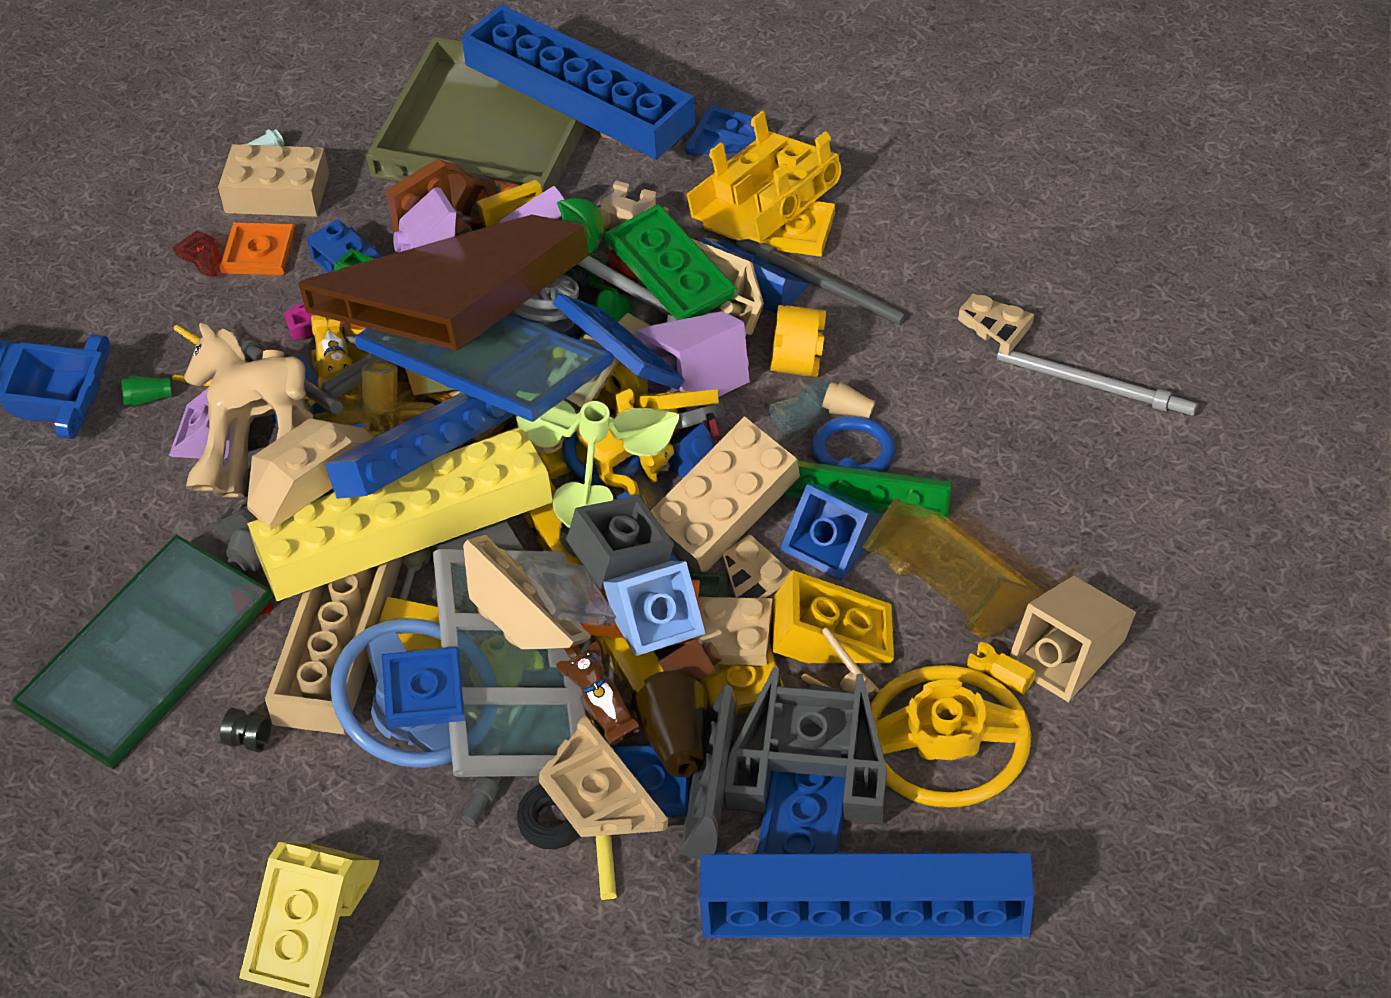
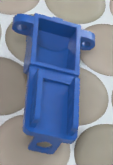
M91 334L84 350L24 342L17 344L10 343L7 340H0V403L5 411L14 417L25 420L56 422L55 431L59 438L75 439L81 425L84 423L89 407L95 402L100 389L99 381L105 369V363L110 351L108 337Z

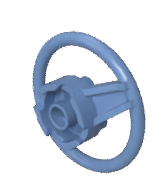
M402 618L384 621L365 629L346 645L333 669L331 698L340 724L362 749L386 762L413 768L443 766L452 762L449 723L388 729L386 725L382 654L407 652L397 634L416 633L441 640L439 623L416 618ZM457 632L459 652L474 667L481 682V687H497L495 676L487 659L470 640ZM367 648L376 683L371 709L375 726L385 737L390 739L393 736L399 740L409 741L408 745H416L424 752H410L388 746L371 736L354 717L347 699L346 682L353 661L363 649ZM482 705L481 713L475 726L467 734L468 752H471L488 734L496 716L497 705Z

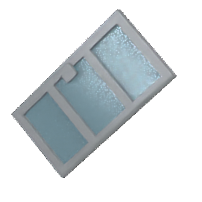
M436 550L433 552L441 647L459 648L465 721L449 722L453 775L457 777L539 776L540 771L547 762L557 755V749L565 739L569 740L575 733L580 719L585 717L584 706L580 700L582 695L581 688L569 677L562 675L556 666L559 661H569L571 659L564 648L521 650L519 647L511 644L505 638L504 632L493 621L484 618L479 613L478 607L469 599L464 550ZM506 551L572 613L565 552Z

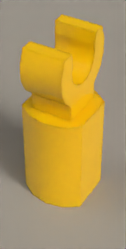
M980 642L978 644L977 655L980 657L971 653L968 656L967 667L969 669L988 673L993 679L1022 695L1025 694L1035 679L1036 671L1003 653L997 654L995 649L988 643Z

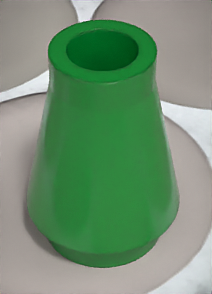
M129 374V378L121 379L123 405H132V408L164 398H171L169 378Z

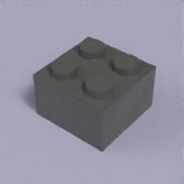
M639 495L575 508L566 539L600 590L605 589L603 581L668 562L674 546L671 538Z

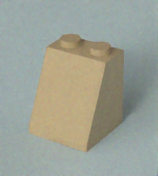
M1073 575L1028 603L1009 657L1036 671L1034 682L1069 703L1124 642L1136 612Z

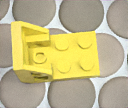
M278 842L268 859L239 978L312 998L320 997L339 917L351 916L372 883L380 860L309 842Z

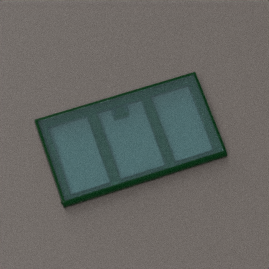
M176 534L12 700L15 709L57 736L100 761L106 767L114 769L275 599L273 591Z

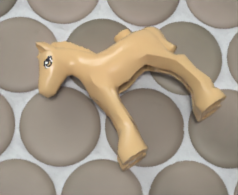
M200 323L199 328L203 337L196 343L184 378L189 384L194 386H203L212 379L207 392L210 428L207 446L201 458L189 472L186 489L211 492L214 496L221 498L245 497V478L248 467V435L251 417L273 409L277 415L279 427L277 440L309 418L313 419V414L307 410L305 403L304 380L306 369L304 363L297 357H284V352L278 350L263 351L262 359L247 362L242 347L239 346L233 332H229L224 328L214 332L208 325ZM228 429H229V432H230L229 453H228L227 461H226L225 465L223 466L224 456H225V450H226L227 434H228Z

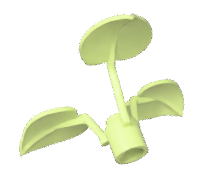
M522 394L517 396L518 400L530 405L540 398ZM562 400L534 422L517 415L516 420L518 427L524 428L531 443L540 447L556 446L561 441L562 436L571 437L578 427L580 435L588 442L584 485L578 482L566 483L556 490L553 497V509L556 516L570 528L575 508L613 500V495L607 487L602 485L591 486L595 443L602 441L607 436L608 429L614 439H623V446L629 453L638 456H653L662 452L669 444L678 424L679 414L665 410H653L651 408H633L625 410L613 418L609 417L608 407L598 401L584 404L580 413L576 414L574 408Z

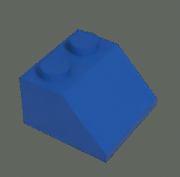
M807 484L780 550L842 580L873 542L884 513L825 484Z

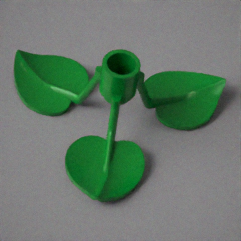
M580 198L564 199L557 202L562 221L584 225L589 256L608 267L625 264L621 258L602 261L599 257L592 254L599 247L597 240L601 239L605 233L604 219L596 205ZM586 270L588 272L587 275L590 276L588 281L590 286L602 290L597 296L595 306L602 308L617 322L627 313L634 316L631 303L627 298L618 297L617 289L595 282L594 280H597L599 276Z

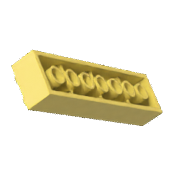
M519 427L445 453L368 496L337 499L334 492L316 499L272 530L259 519L247 524L257 556L276 601H280L552 503L553 498L548 471L524 428Z

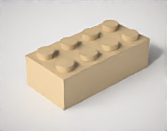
M744 416L651 512L673 541L672 551L703 575L722 557V553L733 546L800 477L798 460Z

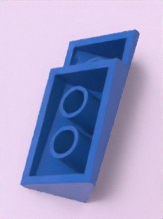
M704 237L700 241L753 263L764 302L763 309L777 314L779 305L790 306L809 285L808 282L765 262L729 242Z

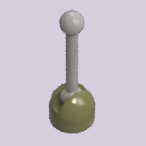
M430 547L402 556V562L408 569L399 599L407 600L415 572L425 569L430 562L432 555Z

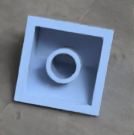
M668 561L603 581L612 618L635 656L705 634L686 561Z

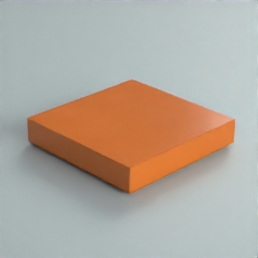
M233 222L220 264L221 273L284 275L297 231L296 225Z

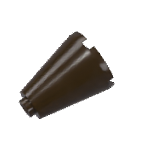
M671 670L651 675L644 680L645 686L638 692L635 689L632 694L631 708L633 715L666 771L675 777H689L698 772L704 763L707 692L699 678L697 680L690 678L685 671Z

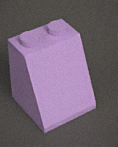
M721 311L638 329L637 338L681 374L685 380L679 390L647 380L648 393L695 392L718 389V397L749 383V360L746 350L744 322ZM699 406L682 407L678 409L684 412H689Z

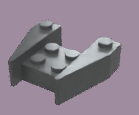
M773 667L729 754L724 789L727 809L764 813L771 771L846 778L843 798L844 820L883 824L887 791V769L863 674H857L855 693L781 687L779 667Z

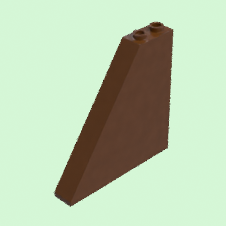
M531 214L307 278L298 284L306 313L458 351L588 257L589 250L584 225Z

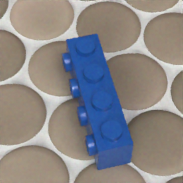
M339 219L334 220L306 237L311 259L327 273L334 271L335 263L350 248L374 259L383 257L378 253L373 244H367L359 237L353 227L348 228Z

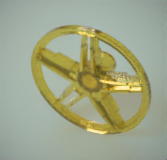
M372 362L362 366V383L360 386H356L337 398L343 405L341 413L334 415L327 410V412L313 414V419L350 426L370 421L376 431L367 432L375 438L387 432L383 427V423H389L391 430L398 426L399 421L406 422L434 407V403L414 402L420 395L441 402L450 399L452 396L443 391L414 395L410 383L397 382L396 365L387 362ZM306 396L305 403L307 410H309L310 406L315 402Z

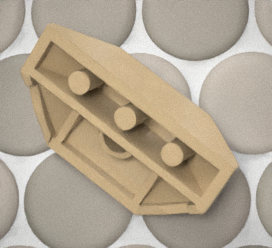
M692 239L738 289L737 297L706 314L721 311L743 321L746 334L752 335L764 305L753 263ZM639 279L638 284L647 288Z
M309 418L252 456L247 502L248 510L272 530L333 488L325 466L326 463L372 440L374 437L361 427Z
M483 535L466 540L463 548L469 599L478 607L479 613L484 618L493 621L504 632L505 638L511 644L519 647L521 650L570 648L588 641L591 635L583 628L575 616L505 550L498 548L491 538Z

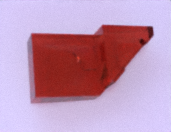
M196 230L172 247L176 256L182 260L193 262L198 271L203 275L213 278L218 275L219 272L216 265L221 263L223 257L218 249L219 245L215 238Z

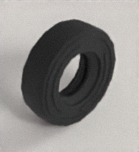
M537 785L525 793L519 802L517 822L521 835L530 844L541 849L555 850L569 846L580 835L567 818L563 823L555 827H546L537 820V816L543 808L556 805L542 785Z

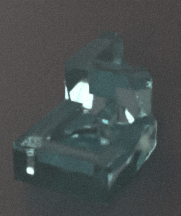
M828 381L802 386L800 397L770 404L768 415L785 436L816 423L829 387Z

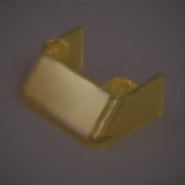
M897 498L893 500L862 546L867 551L888 558L887 566L896 573L905 576L908 572L919 576L965 612L964 618L968 621L965 628L982 639H985L986 636L995 638L1025 613L1028 603L1043 594L1039 587L948 518L935 511Z

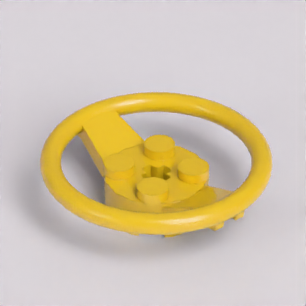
M935 665L914 669L887 683L870 702L883 754L917 747L919 755L926 760H955L976 755L979 752L982 741L1015 743L1014 752L1009 763L996 777L976 788L958 792H939L918 787L896 774L885 761L887 786L899 795L914 802L945 808L963 807L983 802L998 795L1011 785L1021 773L1028 759L1031 747V731L1022 705L1004 685L979 671L951 665ZM928 682L923 686V691L918 693L914 699L911 698L909 706L879 720L883 710L895 696L914 685ZM962 682L983 689L995 697L1003 706L983 700L978 692L975 695L971 690L962 687Z

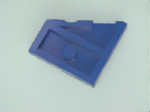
M710 104L685 147L686 154L709 155L710 150L720 142L724 144L725 154L739 153L756 140L754 127L751 126L753 116Z

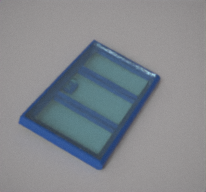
M512 313L506 315L458 351L369 328L355 336L357 348L531 422L537 420L601 373L614 360V356L608 351Z

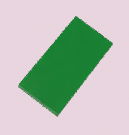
M660 204L604 233L606 243L676 320L705 315L737 297L738 289Z

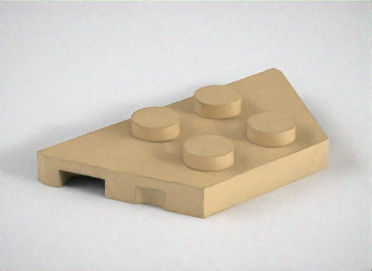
M587 716L581 718L577 723V730L569 740L565 739L557 749V755L549 760L539 773V783L581 837L666 830L668 828V818Z

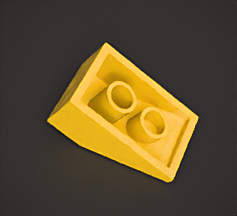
M792 570L774 595V653L804 663H844L822 632L823 628H828L854 663H891L893 661L892 604Z

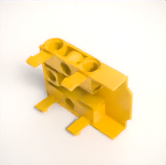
M761 111L751 120L756 140L728 161L723 143L720 142L710 150L709 157L712 158L715 172L687 193L692 218L702 221L704 229L737 241L751 239L759 243L763 242L786 222L796 217L838 182L841 175L839 156L837 153L831 152L829 143L831 142V137L828 132H823L815 139L816 146L768 131L765 111Z

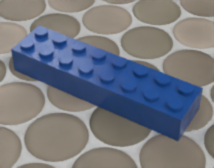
M503 4L499 5L461 36L465 64L655 160L695 126L694 96Z
M802 851L795 854H771L769 852L730 854L727 852H716L712 855H701L700 907L703 938L1030 937L1034 902L1031 853H1018L1016 851L976 853L974 851H962L960 853L937 854L932 851H922L917 854H895L890 851H881L876 854H854L848 851H841L835 854H813Z

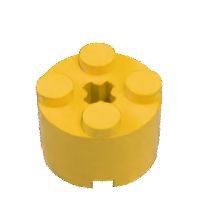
M789 305L778 306L771 371L818 377L820 358L815 357V355L822 356L824 335H822V332H818V330H824L826 310Z

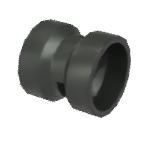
M230 708L222 721L220 729L221 742L233 747L239 744L245 745L247 750L260 753L263 751L265 744L257 743L256 740L267 742L271 733V719L266 715L256 713L250 716L247 715L245 710Z

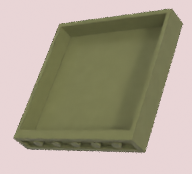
M433 37L366 156L370 176L402 181L436 159L453 163L468 173L486 176L493 181L517 183L520 186L537 180L541 184L543 193L549 188L557 186L587 125L465 64L462 41Z

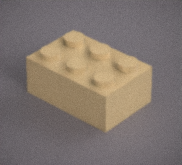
M232 144L218 186L224 212L317 217L329 177L325 150L321 147Z

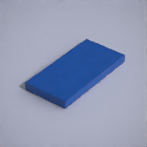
M565 294L557 295L552 304L607 351L612 353L614 357L634 374L679 390L685 381L684 377L602 308Z
M771 771L766 810H764L757 852H769L771 854H795L802 851L813 854L837 853L844 818L843 798L846 778Z

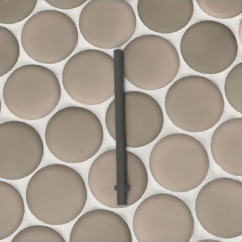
M245 338L238 340L246 360L255 361L262 359L263 350L260 344L253 340L248 341ZM307 379L304 380L307 397L334 415L341 413L343 405L340 401Z

